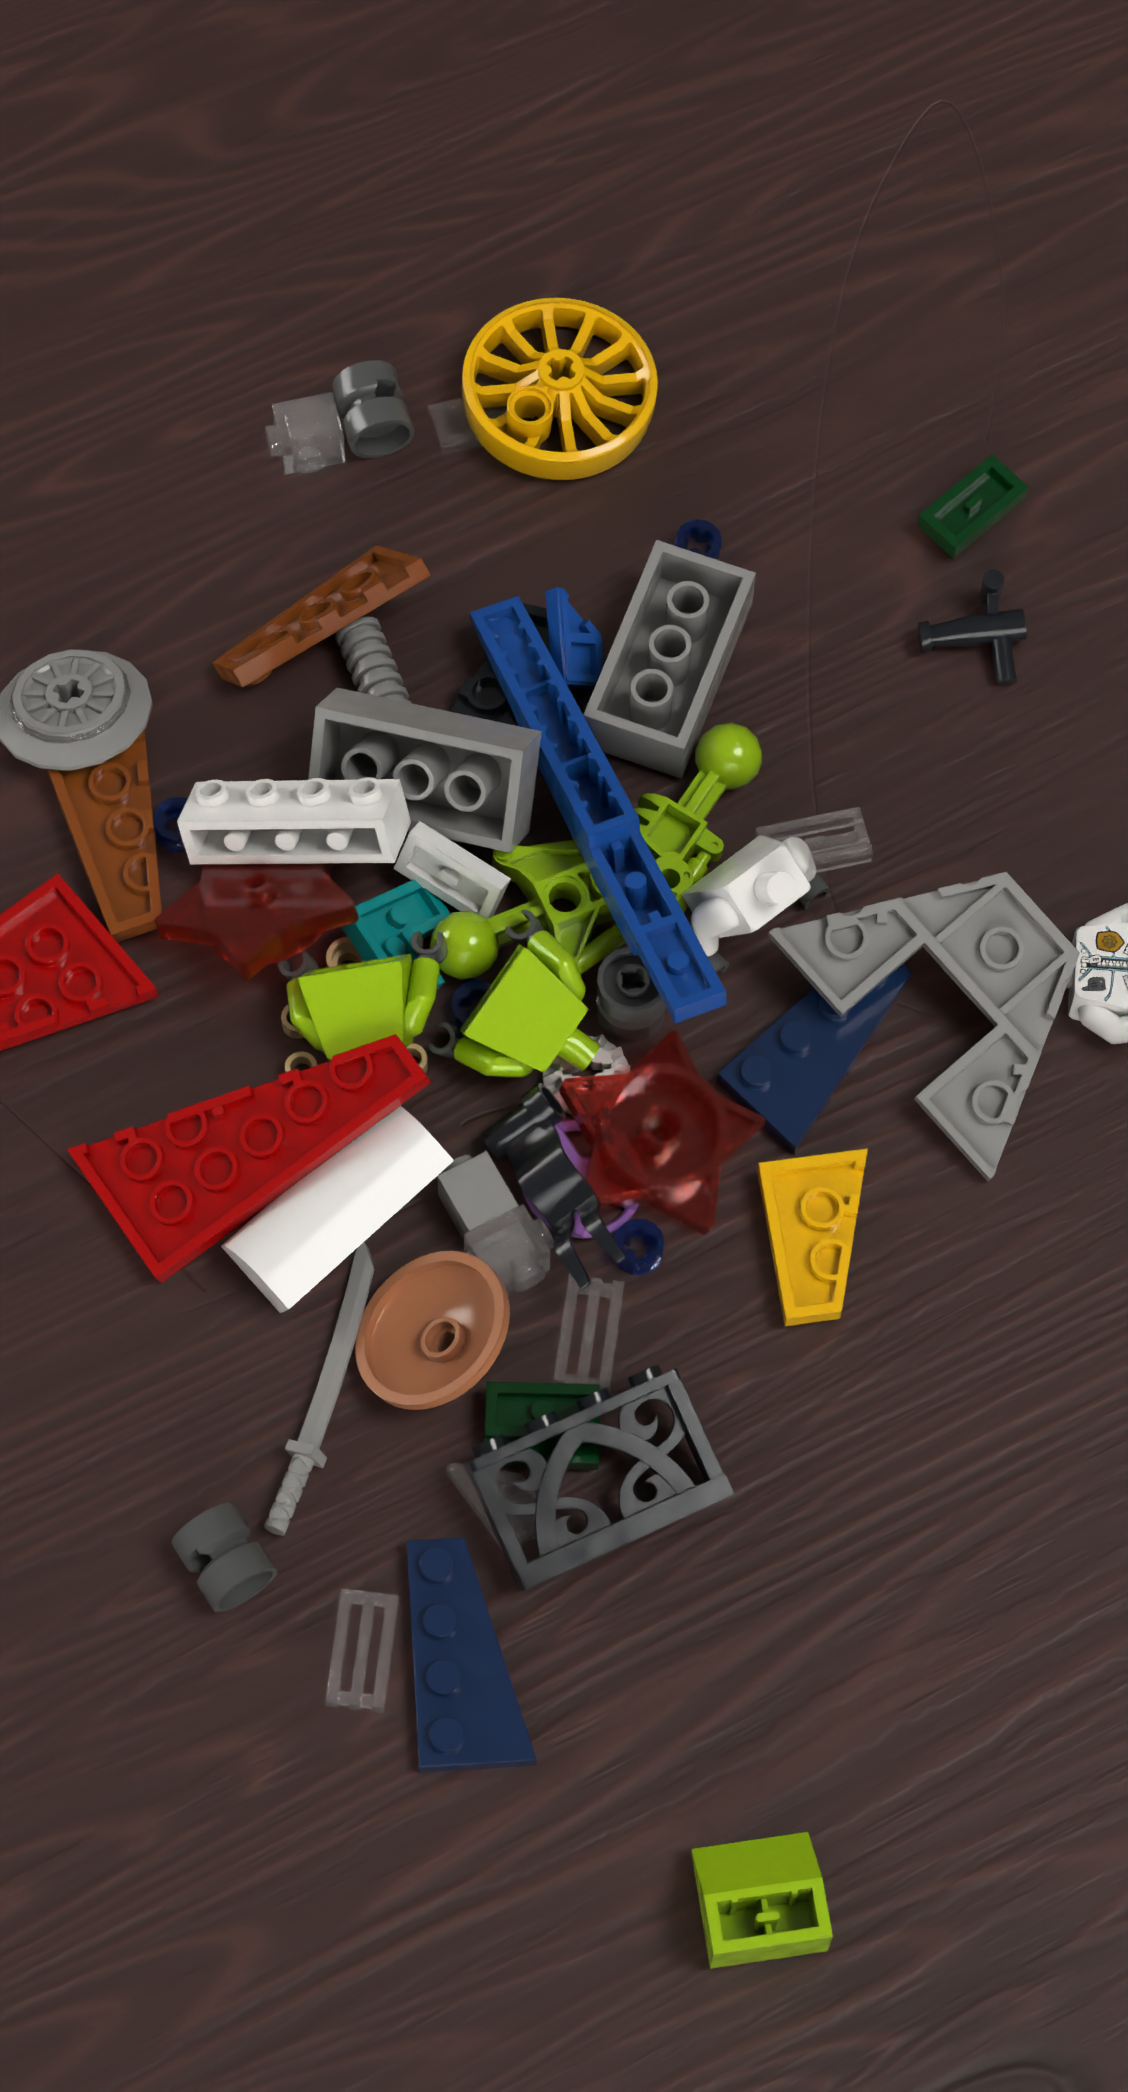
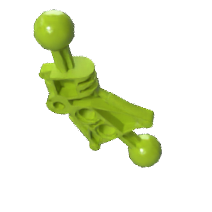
M732 722L715 725L699 739L695 749V763L699 772L678 803L662 795L646 793L638 798L639 808H634L639 817L640 833L683 913L687 909L688 904L681 894L704 877L708 871L706 866L708 862L718 861L722 856L724 848L723 841L707 829L708 822L705 821V818L724 791L744 787L755 778L762 765V750L757 737L747 727ZM566 840L530 846H516L511 853L494 849L492 867L511 878V881L518 885L529 902L488 919L471 911L453 912L440 921L432 932L430 949L437 944L438 931H441L447 943L448 954L445 960L439 964L440 969L445 974L460 980L478 978L492 966L500 948L514 943L505 931L506 926H509L515 934H522L529 929L530 921L521 913L522 910L531 911L542 924L543 930L549 932L572 954L580 975L624 945L626 941L617 924H614L590 942L596 926L611 921L614 918L575 841ZM563 898L572 901L577 908L565 913L554 909L550 903L555 899Z

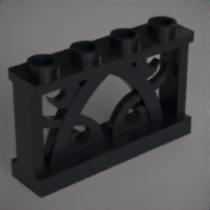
M659 1364L628 1377L631 1389L614 1397H611L607 1387L575 1401L580 1411L559 1421L556 1412L552 1411L524 1424L527 1436L507 1444L504 1435L501 1434L471 1448L475 1459L463 1464L470 1477L510 1567L509 1571L518 1591L527 1590L735 1495L726 1474H723L683 1386L682 1378L677 1368L663 1374ZM646 1400H658L666 1404L673 1415L672 1430L666 1440L658 1447L646 1441L657 1430V1415L652 1423L646 1426L639 1424L635 1419L637 1407ZM620 1407L618 1414L619 1429L587 1422ZM563 1433L551 1451L547 1462L539 1453L529 1449L531 1446ZM683 1436L705 1481L696 1486L679 1465L666 1455L680 1442ZM581 1443L608 1447L638 1461L629 1469L621 1482L618 1505L622 1519L611 1524L606 1514L598 1506L586 1499L579 1497L558 1498V1492L566 1468ZM520 1461L528 1466L529 1475L525 1481L511 1482L522 1491L531 1492L537 1490L535 1503L517 1504L501 1496L496 1485L497 1476L500 1469L506 1463ZM649 1468L656 1475L649 1477L643 1483L652 1484L656 1493L651 1501L642 1502L635 1497L633 1487L640 1475ZM576 1509L583 1512L586 1517L584 1530L579 1534L569 1532L566 1527V1521L570 1516H564L555 1520L556 1510ZM534 1514V1535L538 1558L527 1562L507 1515L527 1516Z

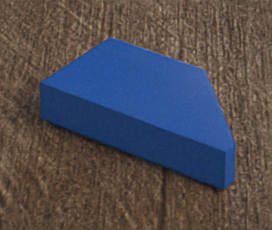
M556 587L547 590L545 593L550 655L568 688L594 690L604 666L602 635L589 619L583 620L568 602L570 596L564 588Z

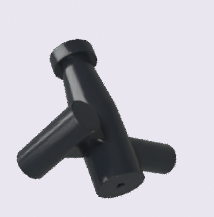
M992 569L983 576L980 600L986 605V613L969 615L930 625L929 621L918 622V639L921 653L932 652L933 647H974L990 644L996 684L1005 686L1017 682L1011 642L1026 640V621L1023 609L998 612V602L1004 584L1003 574L998 570Z

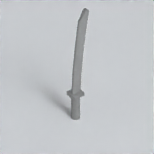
M364 1242L356 1248L333 1338L298 1441L289 1439L285 1450L292 1459L288 1467L289 1470L286 1471L283 1478L282 1487L279 1488L275 1498L276 1501L273 1503L269 1517L264 1524V1528L267 1531L276 1535H285L290 1518H292L297 1506L296 1503L299 1502L303 1492L302 1488L305 1487L309 1472H311L313 1466L324 1468L327 1457L321 1452L320 1446L343 1383L375 1270L370 1250Z

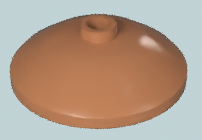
M460 1251L430 1253L407 1263L394 1272L370 1299L364 1310L356 1337V1362L360 1375L369 1389L388 1404L409 1410L429 1409L446 1404L471 1389L495 1362L508 1332L510 1305L507 1291L500 1277L481 1259Z

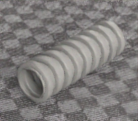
M360 617L336 632L335 640L341 647L342 657L347 661L346 667L349 673L352 674L351 679L354 686L358 688L357 692L412 703L408 700V691L403 687V679L397 673V664L391 659L392 652L389 646L386 645L387 640L383 632H381V625L377 618Z

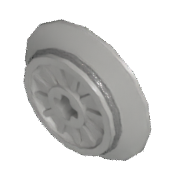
M70 649L48 654L18 672L0 694V741L15 758L40 769L72 771L102 764L128 749L146 728L153 706L147 679L131 662L107 652Z

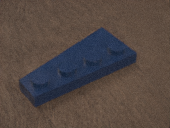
M902 964L842 1017L813 988L718 1073L717 1082L795 1155L803 1143L805 1135L827 1107L832 1094L858 1060L859 1053L871 1035L875 1034L908 984L911 971Z
M465 1538L407 1541L419 1772L537 1766V1759Z

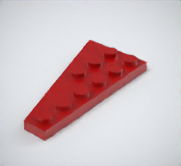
M59 874L53 876L0 914V1051L158 998L157 988Z
M396 1034L334 1055L331 1061L303 1071L298 1069L278 1075L279 1079L254 1088L246 1086L168 1113L167 1118L137 1129L131 1126L114 1132V1137L91 1145L83 1143L68 1148L67 1151L154 1277L163 1283L432 1083Z

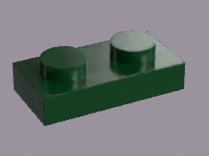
M991 454L924 510L918 517L917 526L954 559L1026 499L1029 487Z

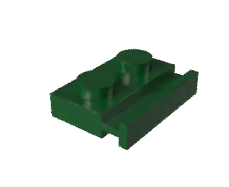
M486 1381L485 1441L503 1434L507 1444L527 1436L524 1424L552 1411L556 1412L559 1421L580 1411L575 1401L599 1391L600 1384ZM600 1416L587 1422L599 1424ZM563 1433L531 1446L529 1449L539 1453L547 1462L551 1451ZM581 1443L566 1469L598 1470L599 1445ZM513 1461L506 1463L502 1468H528V1466L524 1462Z

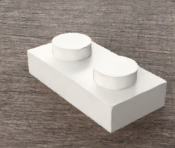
M421 821L410 831L393 868L410 880H415L423 888L459 911H471L484 916L486 919L494 915L511 880L505 874Z

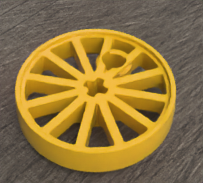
M570 298L535 299L512 306L493 317L480 329L472 340L464 359L462 371V397L466 418L473 434L481 445L492 456L508 467L530 476L551 480H573L590 477L614 467L627 458L639 445L648 429L654 412L658 389L657 370L654 359L646 343L636 330L622 318L603 307ZM555 326L579 329L571 349L566 350L558 347ZM540 328L545 353L537 352L520 333ZM594 335L612 344L591 359L583 358ZM502 343L522 365L490 353ZM625 360H628L635 370V373L602 375ZM481 373L509 384L481 386L475 383L477 374ZM641 394L642 404L632 406L610 397ZM507 406L506 412L496 419L489 418L483 408ZM536 416L539 418L536 421H525L521 419L527 417L534 418ZM596 416L621 424L627 428L619 435H614ZM554 417L557 418L563 452L539 449L541 444L550 435ZM571 418L597 447L582 451L577 450Z

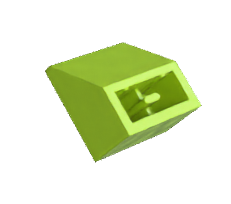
M808 1832L691 1849L710 1969L828 1951L833 1934L823 1877Z

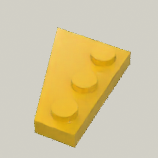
M868 1148L758 1163L757 1173L785 1326L836 1320L841 1317Z

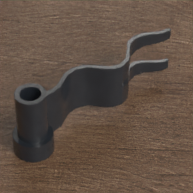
M538 1083L521 1096V1104L481 1133V1137L488 1149L498 1159L508 1155L522 1190L552 1228L554 1233L553 1246L558 1257L575 1279L579 1288L583 1290L591 1282L572 1242L571 1234L575 1225L573 1216L575 1212L580 1215L581 1223L588 1233L617 1264L627 1258V1256L601 1218V1203L598 1196L572 1164L562 1147L560 1136L555 1128V1125L566 1118L562 1106L545 1085Z

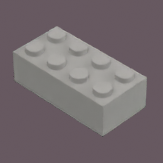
M656 540L583 714L604 753L682 779L753 604L756 572Z
M336 688L315 708L308 780L312 778L358 780L365 777L400 779L411 819L409 831L421 821L450 840L511 853L530 830L542 731Z

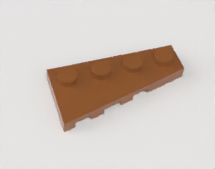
M375 545L214 660L212 664L224 681L240 687L256 685L265 680L276 667L431 576L422 558Z
M144 729L128 749L102 764L72 771L46 769L107 931L117 942L164 927Z

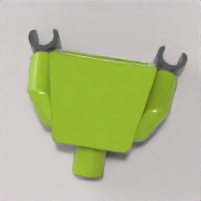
M522 910L521 913L530 921L529 929L522 934H515L509 926H506L505 929L508 936L518 947L461 1028L446 1022L438 1024L439 1027L448 1030L450 1033L448 1045L441 1048L429 1043V1050L446 1058H455L458 1062L485 1076L523 1078L534 1069L544 1073L557 1055L582 1072L590 1064L600 1048L599 1043L576 1028L588 1011V1008L581 1002L584 998L586 987L572 954L549 932L543 930L542 924L531 911Z
M420 931L412 934L411 945L417 957L413 963L410 953L319 968L317 962L305 950H302V966L294 971L292 963L286 957L281 958L278 961V968L289 980L286 989L291 1023L314 1049L324 1051L329 1061L332 1060L334 1055L394 1034L408 1047L413 1043V1037H416L423 1031L436 998L440 970L439 964L445 960L448 954L447 943L442 932L438 931L437 944L431 949H422L423 937Z

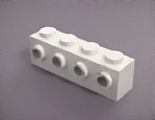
M372 777L358 780L312 778L309 780L274 781L272 779L222 781L215 779L195 783L177 820V824L190 865L395 863L410 827L411 819L400 779H376Z

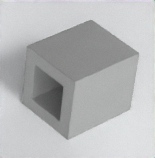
M487 1151L473 1158L471 1155L460 1156L454 1159L442 1171V1174L437 1176L438 1197L469 1251L519 1225V1205Z

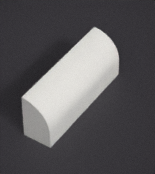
M400 1106L266 1205L222 1244L221 1247L279 1313H282L297 1303L454 1160L426 1128Z

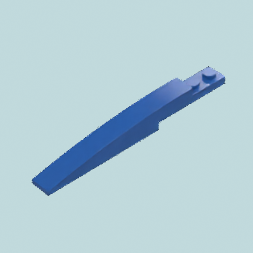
M516 596L469 612L473 627L518 725L542 731L538 767L632 955L640 956L674 1023L727 1005L725 988L640 833L638 815L520 597Z

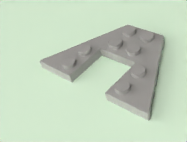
M1007 872L982 877L978 881L966 884L958 883L941 887L937 891L904 899L900 897L864 906L862 909L843 914L839 912L827 915L825 918L781 929L779 927L773 928L769 932L768 937L840 1017L846 1014L920 948L924 947L995 1026L994 1029L930 1083L914 1099L987 1182L991 1180L996 1172L1000 1157L1012 1126L1015 1123L1019 1108L1042 1053L1041 1051L1080 952Z

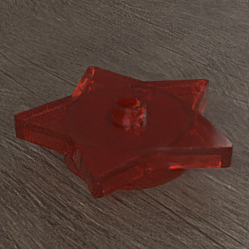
M333 863L203 864L200 882L158 915L154 922L161 939L209 945L217 956L231 962L243 979L250 980L266 965L289 959L310 947L324 931L355 923L359 920L354 901L330 878Z
M671 1030L627 1074L566 1078L558 1089L590 1145L585 1179L598 1196L601 1203L600 1210L648 1203L703 1235L709 1234L715 1225L720 1166L754 1137L766 1123L763 1116L718 1095L714 1088L699 1076L680 1035L675 1030ZM651 1132L659 1133L664 1141L656 1139Z

